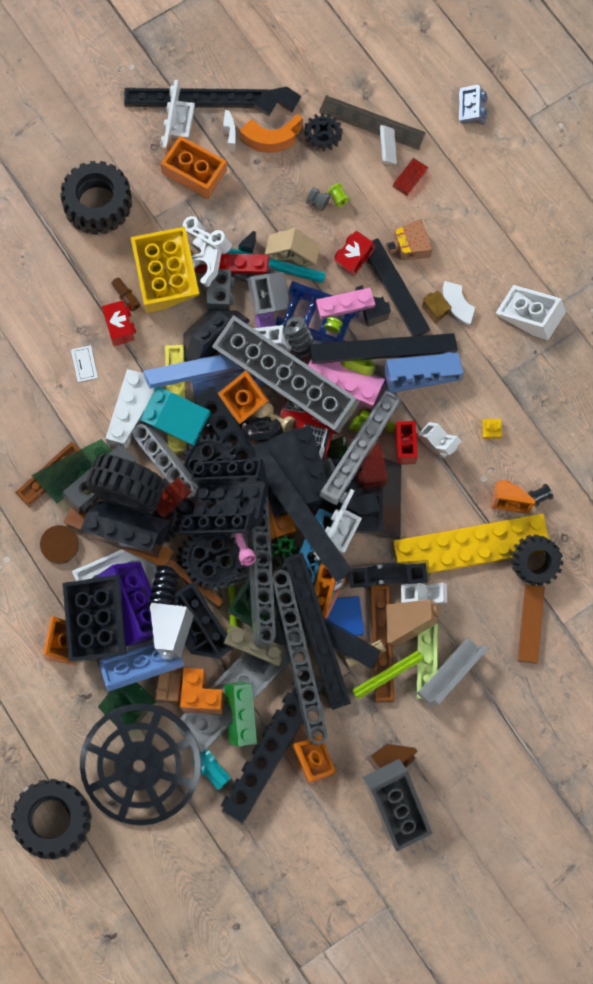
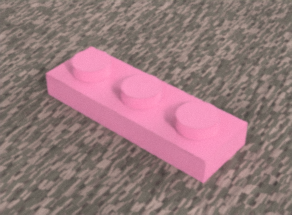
M371 288L317 299L316 305L320 319L374 308L375 302Z

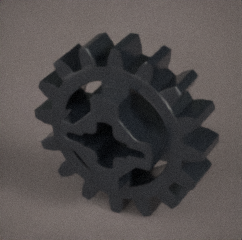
M321 113L320 117L314 114V119L308 118V123H305V141H310V147L315 145L317 151L319 148H322L323 152H325L327 147L332 150V146L337 147L338 141L342 140L343 129L341 128V122H337V117L332 119L330 113L327 117L324 116V113Z

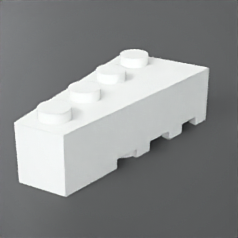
M129 369L126 371L105 438L107 446L116 448L121 444L127 449L134 438V428L142 423L140 418L155 388L149 389L141 372Z

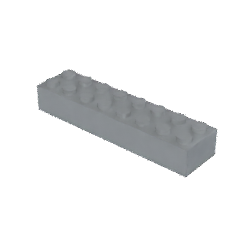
M234 315L212 346L337 433L341 431L360 403L357 398Z

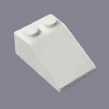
M513 285L498 308L496 315L532 336L549 340L566 310L561 298Z

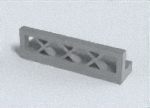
M470 638L465 639L417 694L430 707L440 704L488 648L485 645L478 647Z

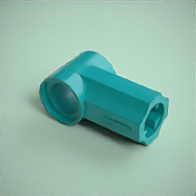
M206 749L200 754L201 774L205 775L219 791L231 778L218 764V760Z

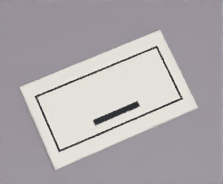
M91 345L71 349L77 381L81 382L98 378Z

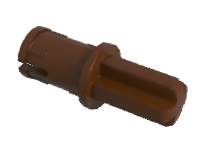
M121 278L113 279L111 284L120 295V300H123L129 306L131 312L137 310L140 307V303L133 296L132 290L128 289Z

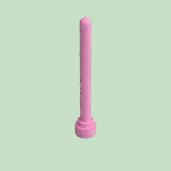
M233 533L240 549L239 560L243 566L253 564L256 561L253 550L247 548L241 533Z

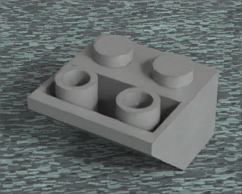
M284 272L247 278L254 315L290 309Z

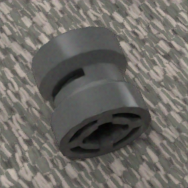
M313 187L307 197L306 204L310 206L315 204L318 210L324 211L330 200V195L320 193L319 189Z

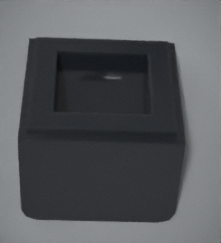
M252 231L239 243L238 250L253 253L256 243V231Z

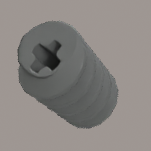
M296 316L290 318L286 322L284 334L287 335V340H289L297 358L307 357L311 355L310 344H316L313 336L310 334V330L303 317Z

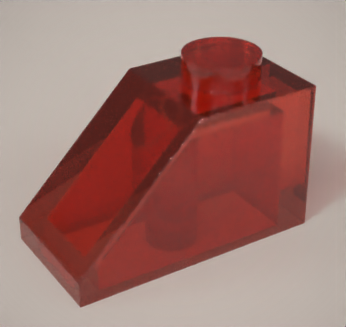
M381 443L375 445L361 464L360 471L357 472L358 481L363 484V489L387 484L388 479Z

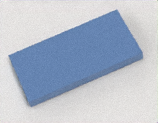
M154 643L128 651L127 655L99 661L107 691L185 666L182 656L180 659L172 658V660L162 658L155 649Z

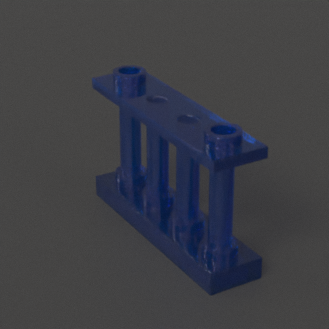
M292 281L289 287V295L292 296V300L285 317L277 316L276 326L283 325L286 327V322L293 317L299 300L303 299L310 303L304 320L310 330V334L313 336V340L321 343L344 342L345 340L343 339L351 319H358L361 310L344 314L343 325L340 327V333L336 337L326 334L327 330L324 328V325L327 323V318L323 319L319 331L309 328L317 307L316 300L333 295Z

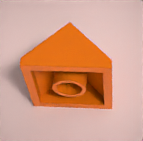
M51 616L43 656L48 661L76 665L74 662H69L66 620Z
M319 736L315 737L314 739L316 741H321L322 737ZM308 740L293 744L294 753L308 785L337 773L324 743L314 746Z

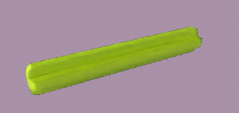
M414 652L354 688L353 693L357 699L362 698L423 661L424 658L421 652Z

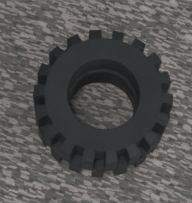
M534 534V536L528 535L525 540L521 538L519 540L520 544L514 545L515 551H511L513 559H510V563L513 565V571L519 578L530 585L544 586L543 583L550 584V579L553 578L555 580L557 578L556 573H561L562 571L559 568L560 565H563L561 560L563 555L559 551L560 548L550 539ZM536 550H543L546 555L544 565L540 569L530 570L527 565L530 554Z

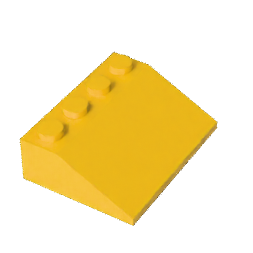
M185 227L131 237L146 313L165 310L199 296Z

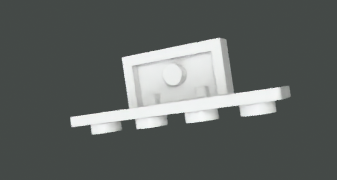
M175 80L174 86L171 85L170 96L172 97L171 102L167 104V113L169 114L168 119L164 121L165 136L161 137L160 143L165 154L169 152L171 137L178 138L182 136L189 140L195 104L178 101L180 93L179 80Z
M352 489L348 493L344 492L340 499V503H342L340 510L336 509L331 517L333 523L331 527L327 526L325 529L335 546L343 554L362 519L345 510L354 493ZM314 551L313 554L316 555L314 560L318 562L320 558Z

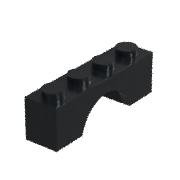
M428 560L351 565L350 567L353 572L349 574L350 588L370 587L385 583H428L430 580Z

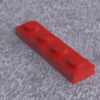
M221 254L219 269L231 270V274L264 275L268 274L270 257L264 254ZM200 264L195 267V272L206 274L208 266Z

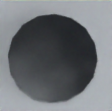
M268 416L252 418L248 420L247 424L244 423L242 426L243 435L252 440L273 438L281 430L280 422L277 419L273 421Z

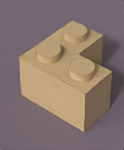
M291 228L290 230L278 231L269 235L265 255L280 261L291 259L300 266L305 267L316 264L320 244L314 241L312 237L303 234L299 229Z

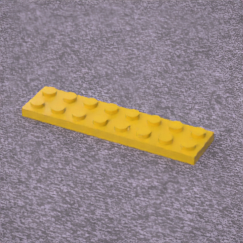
M538 514L393 541L397 562L428 560L429 572L433 574L513 559L511 551H515L514 545H519L521 538L525 540L526 536H534V534L548 539L549 536L544 515ZM536 550L530 556L545 552L543 550Z

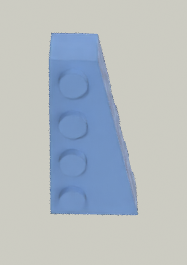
M453 352L440 355L386 360L384 370L387 388L390 393L462 380L464 374L459 353Z

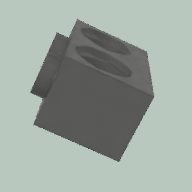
M218 269L217 276L213 279L207 290V311L210 309L230 310V305H233L234 294H230L231 288H234L235 277H231V270ZM218 280H225V281H226V282L223 283V284L217 283ZM218 297L225 298L223 301L216 300Z

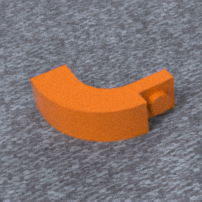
M297 114L284 127L277 130L265 129L251 119L239 130V137L247 146L260 152L273 153L283 151L295 144L296 135L303 128V118Z

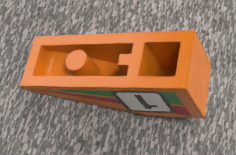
M321 562L314 589L323 617L327 619L345 578L337 583L323 562Z

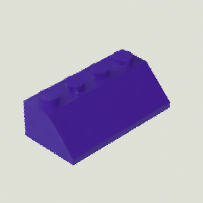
M141 562L113 564L98 574V577L120 576L126 646L138 645L154 639L151 610L148 605L152 592Z

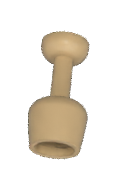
M268 402L250 416L251 418L268 416L273 421L277 419L280 422L282 433L293 430L296 419L288 416L283 419L273 414L274 408Z

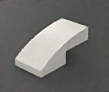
M225 110L223 135H229L228 152H235V125L230 111Z

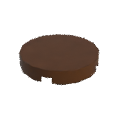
M57 525L50 527L44 532L41 537L40 548L44 557L50 562L62 564L69 562L77 554L79 541L71 528Z

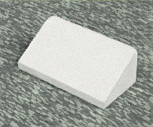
M381 125L380 135L383 164L395 165L397 159L394 129Z

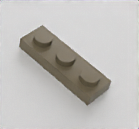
M231 625L224 641V645L277 667L280 666L286 651V647L274 642L267 648H258L253 642V633Z

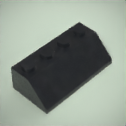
M99 501L87 512L80 531L88 538L158 558L171 522Z

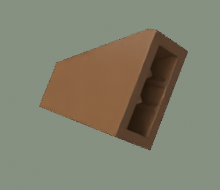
M431 599L387 604V643L398 647L436 625L440 616L439 605Z

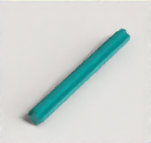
M231 248V249H230L227 253H225V254H253V253ZM273 258L269 260V267L275 268V271L321 283L324 282L326 273Z

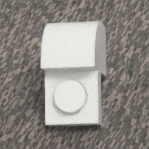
M431 422L417 435L427 448L441 458L454 453L458 448L457 446L462 442L458 436L448 435L439 424Z
M447 584L401 585V603L429 599L437 604L447 603Z

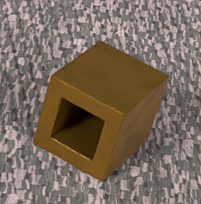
M439 290L435 293L430 292L423 298L422 308L435 324L450 314L452 307Z

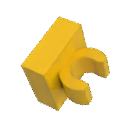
M482 419V439H501L502 420Z

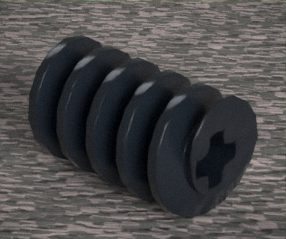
M159 565L156 567L157 572L154 575L155 580L153 581L152 594L150 595L148 605L150 606L151 603L174 605L170 601L175 599V596L172 594L176 593L177 590L172 586L178 585V582L174 579H179L180 575L172 567Z

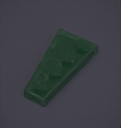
M100 439L31 476L52 500L58 504L63 499V491L92 468L95 458L101 454L107 455L112 450Z

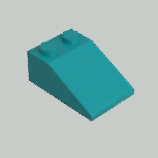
M157 387L140 420L151 427L194 446L211 411L173 392Z

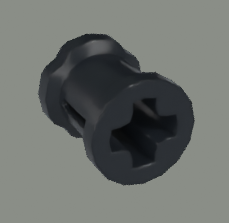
M546 483L541 488L528 492V495L535 499V507L547 499H553V493Z

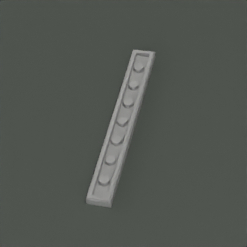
M387 390L384 391L321 490L320 497L335 505L338 504L399 406L402 398Z

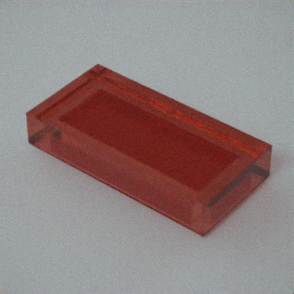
M413 158L393 183V187L408 196L427 172L428 167Z
M177 477L163 491L156 510L163 518H166L192 490L180 477Z

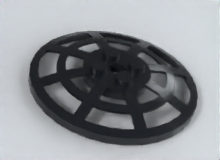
M136 703L124 705L104 715L89 731L80 754L81 780L91 801L107 816L130 825L156 824L177 814L193 796L201 773L200 749L190 728L173 712L152 704ZM136 710L154 712L150 724L133 723L125 725L121 714ZM161 716L167 717L174 722L187 738L175 743L168 733L158 727ZM113 718L117 730L107 737L101 747L90 743L98 729ZM140 729L147 730L144 741L132 742L128 731ZM155 733L161 736L170 747L159 751L156 746L151 744ZM120 735L125 745L117 754L107 750L111 742ZM191 746L194 756L193 779L181 776L182 759L180 751ZM87 751L98 755L97 772L99 780L91 784L88 783L85 769ZM173 754L176 763L175 774L164 771L163 759ZM104 758L115 762V773L107 777L104 776L103 771ZM135 761H143L145 769L137 771L134 768ZM160 778L172 782L169 788L161 796H158L153 786ZM120 781L127 787L124 798L117 795L109 785ZM177 785L190 787L182 801L167 812L162 802L173 793ZM104 788L112 799L121 804L118 815L104 807L93 792ZM135 790H146L151 799L146 802L131 801ZM154 806L159 814L156 818L145 820L126 818L129 807L148 808Z

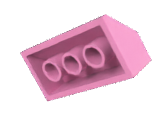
M310 360L308 364L309 367L360 401L357 406L358 408L372 412L386 380L385 378L374 374L372 376L360 374L343 367L340 362L312 364V360Z

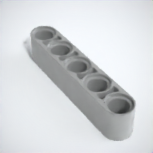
M142 424L137 425L133 430L135 440L182 498L196 499L199 486L191 480V473L154 427ZM168 458V459H169V462H168V465L166 466V463H165V462H166V459ZM179 472V473H180V477H179V479L177 480V473ZM189 486L191 487V492H190V494H188V488H189Z

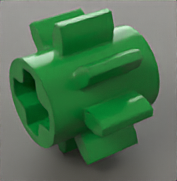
M287 535L282 539L277 537L276 542L278 544L272 545L273 549H276L274 556L278 555L282 560L287 556H292V552L297 549V547L293 546L294 539H288Z

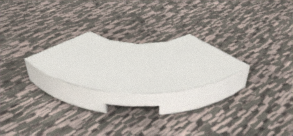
M444 281L443 297L452 307L451 315L461 323L470 326L475 307L468 304L464 299L461 285Z

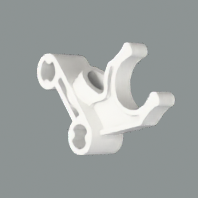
M191 216L184 221L183 227L186 228V232L194 239L191 245L201 252L191 256L194 268L200 264L208 266L205 276L200 281L205 287H209L218 274L221 254L227 253L231 249L232 243L220 230L214 231L212 234L205 232V227L199 220Z

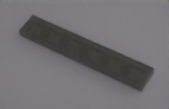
M327 95L319 110V113H324L326 116L330 113L332 118L337 117V120L380 135L381 125L393 128L396 142L417 150L420 149L426 132Z

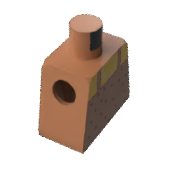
M422 219L397 229L394 233V241L386 243L388 253L398 251L401 260L431 257L432 247Z

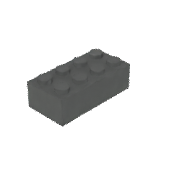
M400 759L363 777L386 835L396 852L433 834L410 775Z

